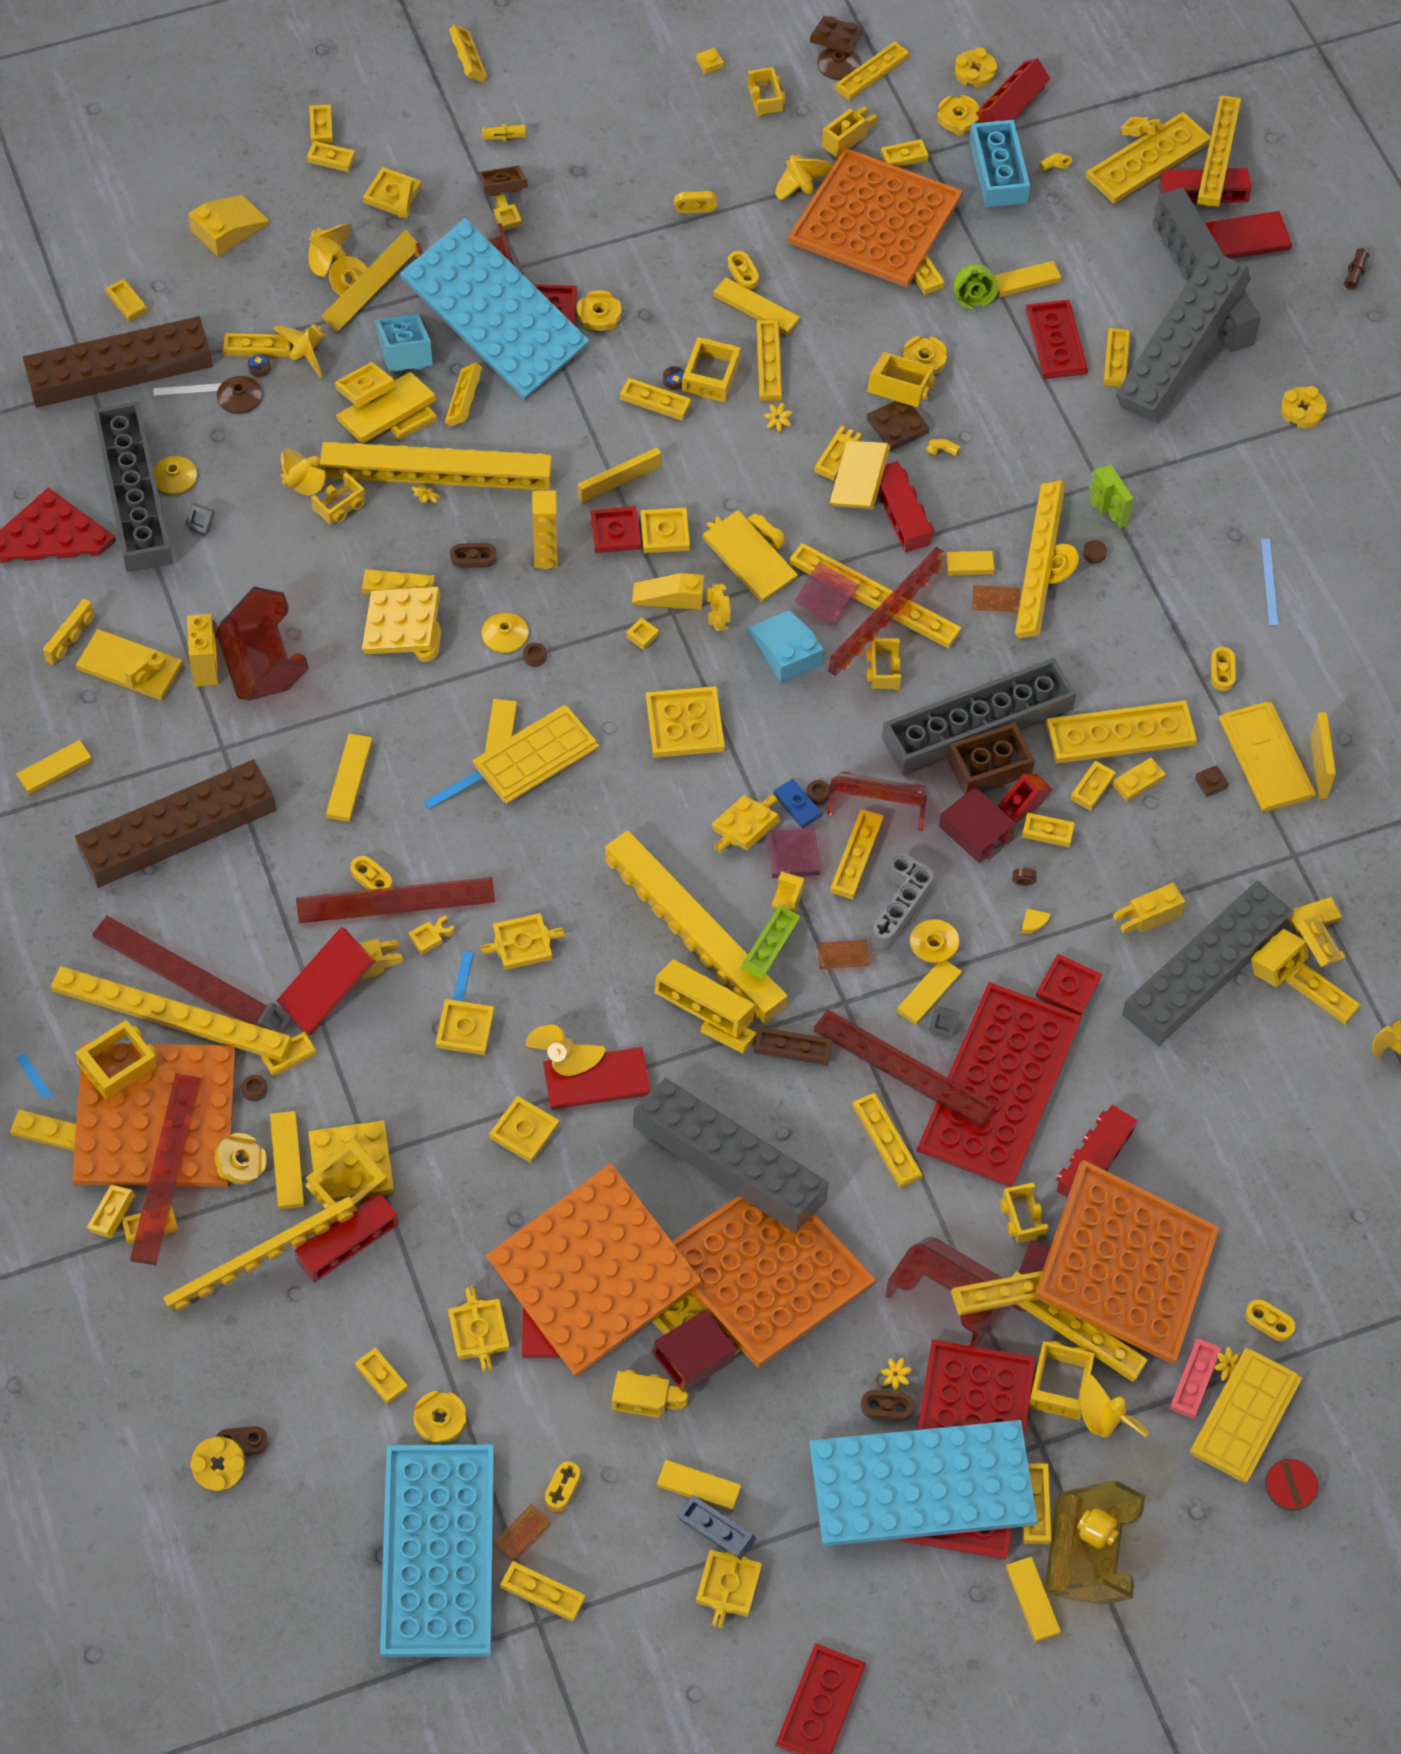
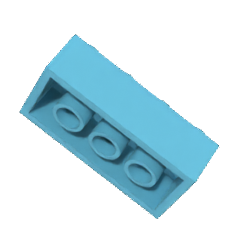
M1014 120L971 124L969 143L985 208L1028 203L1030 183Z

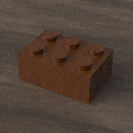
M1016 722L950 743L947 760L964 795L974 786L981 792L1018 781L1024 773H1033L1035 762Z

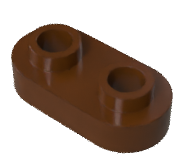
M461 543L451 548L450 560L458 568H485L495 564L497 552L495 547L489 543Z
M870 1390L862 1397L861 1410L865 1416L872 1419L905 1421L913 1414L914 1401L906 1393ZM871 1403H875L879 1407L877 1409H872L869 1405ZM903 1406L905 1410L899 1412L896 1410V1407Z
M258 1426L224 1429L215 1436L227 1437L237 1442L242 1448L244 1456L259 1455L268 1447L267 1433ZM252 1436L259 1437V1439L256 1442H251L249 1440Z

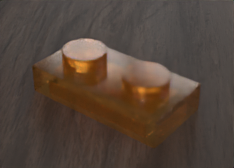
M973 585L972 609L1019 612L1020 588Z
M867 940L817 943L819 969L869 966Z
M530 1504L494 1541V1546L511 1561L515 1562L551 1525V1521L535 1506Z

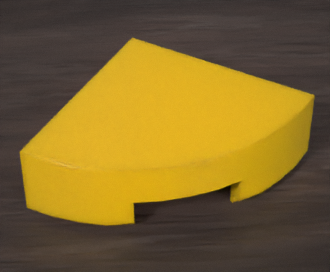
M1026 909L1021 933L1031 934L1045 927L1049 922L1051 914Z

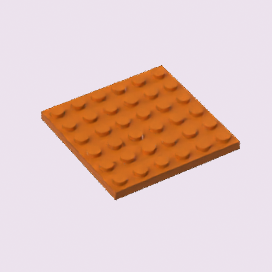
M844 148L788 236V243L907 288L963 197V191Z
M82 1043V1047L86 1046L89 1043ZM115 1043L94 1056L93 1059L110 1079L143 1056L133 1044ZM151 1044L157 1053V1068L105 1100L80 1068L72 1176L73 1185L228 1188L229 1180L221 1178L217 1173L215 1151L219 1144L231 1135L235 1046Z
M1083 1160L1077 1169L1034 1297L1170 1364H1174L1178 1359L1219 1227Z
M612 1163L608 1164L485 1255L575 1377L589 1369L703 1283Z
M737 1196L672 1241L703 1282L690 1294L710 1316L717 1319L724 1332L732 1338L734 1343L757 1368L870 1289L876 1282V1279L815 1214L795 1233L740 1196Z

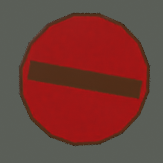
M1283 1459L1274 1463L1268 1470L1265 1478V1489L1270 1500L1278 1507L1288 1511H1299L1308 1507L1315 1500L1319 1489L1318 1479L1314 1471L1307 1464L1296 1459Z

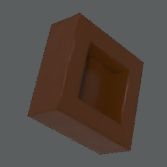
M1217 765L1196 773L1195 780L1206 797L1227 789L1229 785Z

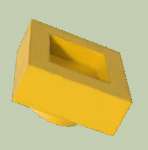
M715 48L696 54V62L704 74L724 68V61Z
M642 617L626 632V638L643 650L659 636V630Z

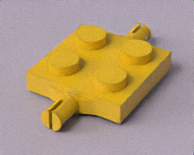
M770 794L763 802H756L743 795L711 824L713 831L723 837L714 845L715 850L721 853L731 844L740 846L746 851L749 850L780 821L779 815L769 809L777 803V798Z
M541 913L493 923L494 942L480 945L482 955L497 952L501 958L504 970L552 960L550 940L565 937L563 927L548 930L543 923Z
M471 1286L472 1296L469 1287L465 1288L467 1303L448 1309L458 1361L479 1358L482 1372H487L485 1362L489 1372L493 1370L490 1356L494 1353L510 1350L500 1300H478L476 1287Z
M709 1550L696 1597V1604L716 1610L711 1624L713 1627L717 1626L718 1618H720L718 1628H723L726 1613H734L745 1617L749 1616L762 1563L749 1560L745 1556L739 1560L728 1552L722 1553Z

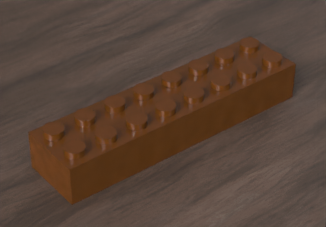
M200 316L22 356L36 408L213 367L210 348Z
M253 759L75 835V840L88 871L97 888H100L275 812V799Z

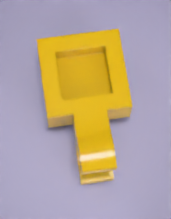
M504 194L495 196L497 209H494V216L501 232L522 226V220L515 204L508 205Z
M156 650L150 651L146 658L141 656L124 670L127 684L134 689L139 684L144 683L151 675L150 670H159L166 665L165 658L162 657L160 660L154 661L158 657Z

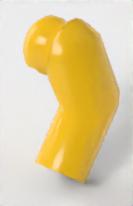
M1055 153L1039 162L1038 165L1043 172L1052 167L1066 169L1072 164V158L1069 155Z
M931 439L926 447V451L933 455H936L938 450L941 449L957 457L961 450V446L947 439Z

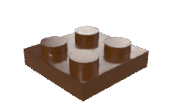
M823 16L812 32L810 42L850 54L862 36L863 27L857 26L853 22L837 20L832 16Z
M519 165L476 172L477 181L485 195L497 196L501 192H520L523 188H528L527 179Z
M894 401L867 414V421L882 441L891 446L890 451L929 433L928 425L916 409L905 403Z

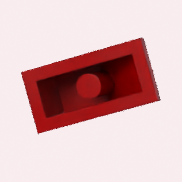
M1024 773L997 807L1017 823L1027 816V812L1031 813L1037 809L1053 789L1037 773Z

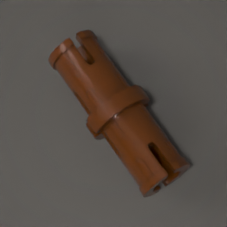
M1364 248L1356 250L1355 257L1348 266V274L1343 283L1345 288L1349 290L1357 288L1359 280L1366 270L1365 265L1370 256L1368 250Z

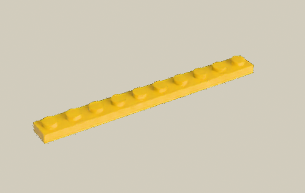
M60 966L50 986L53 992L225 1045L235 1046V1048L281 1062L292 1041L289 1035Z

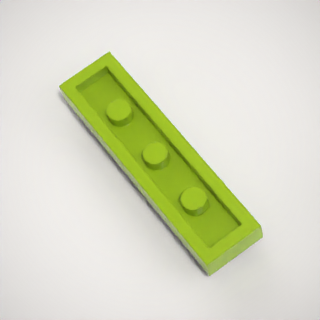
M779 904L740 969L763 980L801 916Z

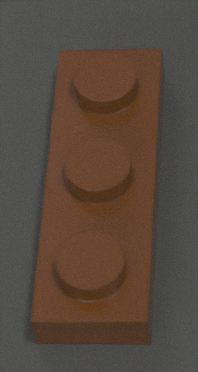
M758 1026L754 1053L828 1066L832 1039Z

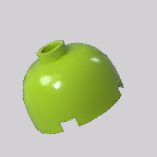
M977 263L968 264L962 267L954 277L953 292L958 303L964 308L975 309L974 305L980 304L984 307L992 302L998 293L997 280L993 272L986 266Z

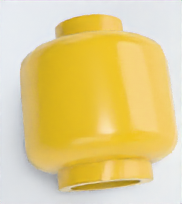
M1098 1508L1092 1511L1087 1510L1077 1526V1529L1080 1530V1538L1097 1549H1102L1106 1544L1112 1546L1119 1534L1115 1530L1117 1520Z

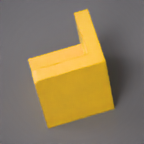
M781 871L778 878V889L772 901V908L777 909L780 904L795 913L804 891L805 878Z

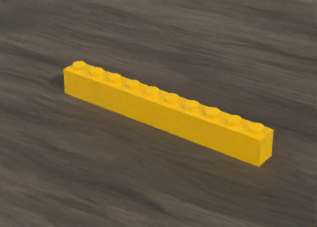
M323 442L320 469L326 472V478L343 479V474L347 472L354 480L550 491L552 456L543 453L529 454L521 452L476 451L473 449L458 450L452 448L408 447L404 445L386 446L383 444Z
M628 830L605 846V861L611 869L615 868L620 873L624 883L628 886L631 885L643 902L647 901L654 914L658 918H663L668 923L670 931L675 935L678 934L683 939L688 950L694 951L699 956L701 963L716 973L715 975L722 985H727L732 992L755 1004V1019L759 1018L763 1024H766L787 1008V994L767 974L763 980H760L740 969L748 954Z

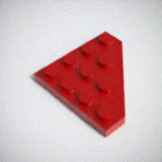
M48 487L0 529V563L10 562V559L23 558L24 561L43 560V557L57 556V559L75 558L79 554L100 556L116 542L115 535Z

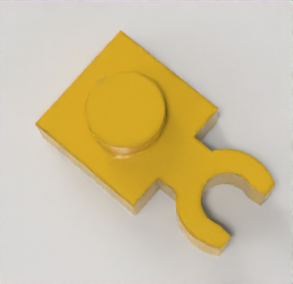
M1130 117L1121 127L1122 135L1139 137L1144 133L1155 135L1156 129H1161L1162 125L1159 119L1150 120L1149 117Z
M447 916L439 918L434 926L428 921L408 933V938L421 956L443 944L441 937H450L455 933L453 925L449 928L442 927L448 923Z

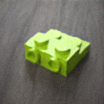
M1112 465L1095 469L1091 474L1094 479L1089 486L1091 505L1097 508L1101 515L1109 512L1111 520L1115 521L1119 528L1128 526L1134 498Z

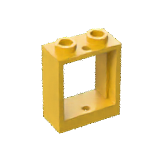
M697 337L682 378V392L725 403L740 363L741 347ZM700 355L729 361L723 381L693 373Z
M883 352L870 373L867 392L919 407L922 400L927 399L929 390H932L936 381V376H933L935 367Z
M211 614L187 616L188 650L195 687L219 685L217 645Z
M127 1020L75 1052L78 1066L105 1100L157 1068V1053L151 1044H145L140 1030L135 1025L132 1027ZM127 1036L143 1057L109 1079L93 1057Z
M354 1137L306 1176L308 1183L305 1186L314 1196L320 1194L325 1200L322 1204L325 1209L336 1202L315 1178L349 1149L374 1177L371 1182L351 1198L354 1204L387 1177Z
M1043 1341L1029 1409L1080 1421L1082 1415L1080 1390L1085 1378L1091 1374L1095 1353L1088 1352L1083 1347H1067L1058 1341ZM1046 1358L1084 1367L1078 1399L1039 1390Z

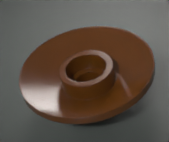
M827 48L820 53L817 59L819 71L824 76L834 80H842L860 65L859 58L854 51H851L849 54Z
M235 376L225 380L219 386L217 400L224 410L234 414H243L254 410L260 404L262 389L258 382L250 377Z

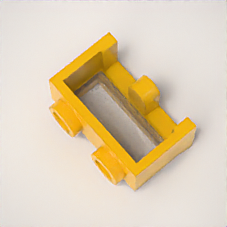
M773 67L748 71V89L757 117L763 114L781 112L783 104H786L785 93L780 90V77L775 74Z
M347 472L343 474L344 486L338 490L333 485L328 486L326 489L327 498L322 502L315 495L311 497L313 511L318 513L329 525H332L334 522H342L348 512L353 509H360L366 500L364 488Z
M871 638V647L866 648V662H871V667H867L866 678L867 682H871V689H894L900 691V639Z
M1034 1182L1004 1189L1002 1199L999 1200L1002 1214H1007L1010 1221L1007 1222L1008 1234L1010 1237H1015L1017 1244L1030 1240L1046 1239L1048 1225H1042L1041 1205L1039 1203L1036 1204L1033 1197Z

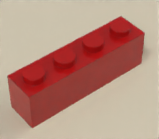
M1034 58L1023 61L977 110L976 115L982 123L1016 119L1021 115V110L1033 102V97L1045 89V84L1051 78L1039 59Z
M1227 168L1220 203L1248 202L1251 192L1248 168ZM1204 169L1162 171L1159 182L1160 194L1183 187L1191 202L1197 204Z
M895 461L885 465L877 495L904 552H909L931 545L934 528L932 523L928 522L925 517L924 506L917 501L916 490L908 482L909 478L906 469H902L899 461Z
M1111 1105L1107 1112L1103 1110L1095 1122L1098 1125L1094 1131L1089 1129L1082 1141L1085 1144L1081 1150L1076 1148L1069 1160L1071 1164L1068 1169L1063 1167L1056 1178V1181L1059 1182L1057 1192L1068 1198L1077 1169L1083 1160L1108 1171L1134 1133L1138 1120L1114 1105Z
M380 1192L374 1196L369 1195L364 1198L360 1205L356 1207L357 1211L353 1212V1217L341 1223L337 1221L329 1225L330 1229L328 1231L315 1235L310 1240L307 1239L304 1244L294 1250L296 1261L314 1283L399 1225L397 1213Z

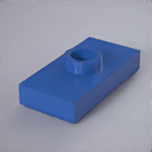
M794 779L786 782L773 792V795L801 828L814 822L822 815V812Z

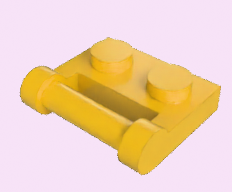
M1318 915L1314 918L1304 919L1296 924L1320 966L1324 967L1336 964L1345 959L1346 956L1343 951H1339L1323 924L1324 919L1321 915Z

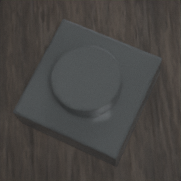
M193 503L190 506L185 526L205 534L209 533L215 511Z
M272 1002L267 1004L256 1024L262 1028L283 1033L291 1017Z
M936 1005L929 1031L953 1037L960 1012Z

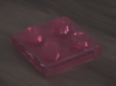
M818 562L796 598L795 603L836 626L859 585Z
M815 828L766 833L772 879L779 878L781 871L798 877L820 875L821 868Z

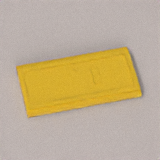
M1272 701L1230 711L1219 716L1218 719L1262 812L1310 800L1316 796Z
M563 705L473 759L472 763L500 799L507 805L599 748V745L569 707Z
M1245 1348L1189 1453L1231 1477L1247 1483L1302 1377L1267 1357Z

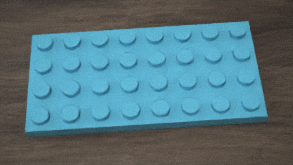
M466 218L400 273V277L524 400L589 344L590 340Z
M1021 1420L809 1441L822 1546L1037 1525Z
M494 1445L386 1446L381 1658L491 1657Z

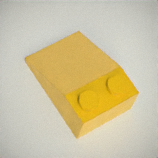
M243 195L206 202L188 213L191 232L217 257L270 224V220Z

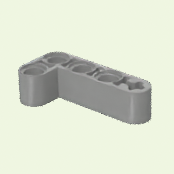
M897 854L891 860L889 877L893 883L900 886V889L873 925L871 942L879 950L889 949L932 889V870L905 854ZM897 868H903V869H905V870H904V871H900V870H897ZM917 880H924V881H926V882L921 883V882H918ZM910 897L913 900H906L905 898ZM897 915L900 916V918H893L892 916Z

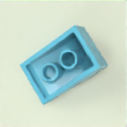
M419 313L375 320L388 372L399 373L405 369H424L427 366L433 365L431 341Z
M790 610L748 627L750 634L780 683L822 666L823 648L813 632Z

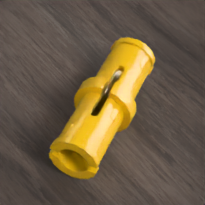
M501 124L499 127H482L483 142L526 138L525 124L510 126Z

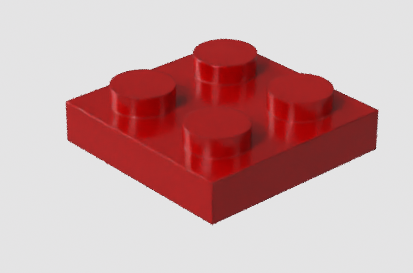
M636 506L590 510L595 553L641 549Z
M1057 953L1036 992V997L1082 1016L1102 978V973Z

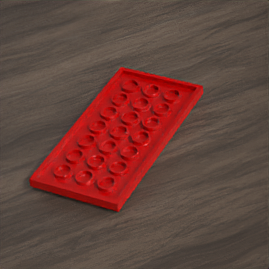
M988 982L918 1144L917 1152L1005 1186L1013 1187L1078 1030L1082 1016Z
M932 1339L917 1430L1021 1420L1023 1436L1025 1437L1036 1357ZM1011 1528L903 1538L900 1541L1007 1560Z

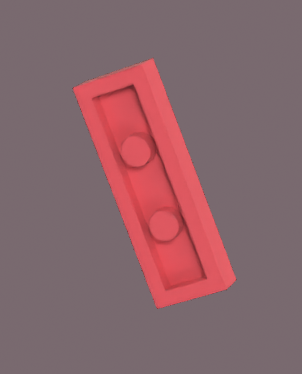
M1198 1338L1196 1339L1169 1410L1191 1419L1195 1418L1216 1364L1217 1353H1220L1221 1347Z

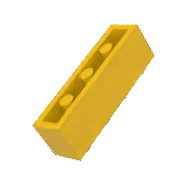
M532 491L535 568L542 569L558 568L556 491Z
M674 959L656 975L655 994L698 1018L708 1021L711 1025L734 1038H737L753 1022L754 1003Z

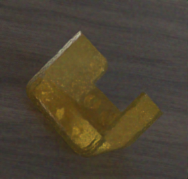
M1116 1480L1063 1492L1058 1497L1055 1506L1045 1580L1046 1590L1058 1597L1097 1604L1133 1599V1577L1127 1573H1116L1122 1525L1134 1523L1141 1518L1144 1511L1145 1495ZM1098 1508L1117 1520L1115 1530L1119 1534L1112 1546L1106 1544L1102 1549H1097L1080 1538V1530L1077 1529V1526L1087 1510L1092 1511Z

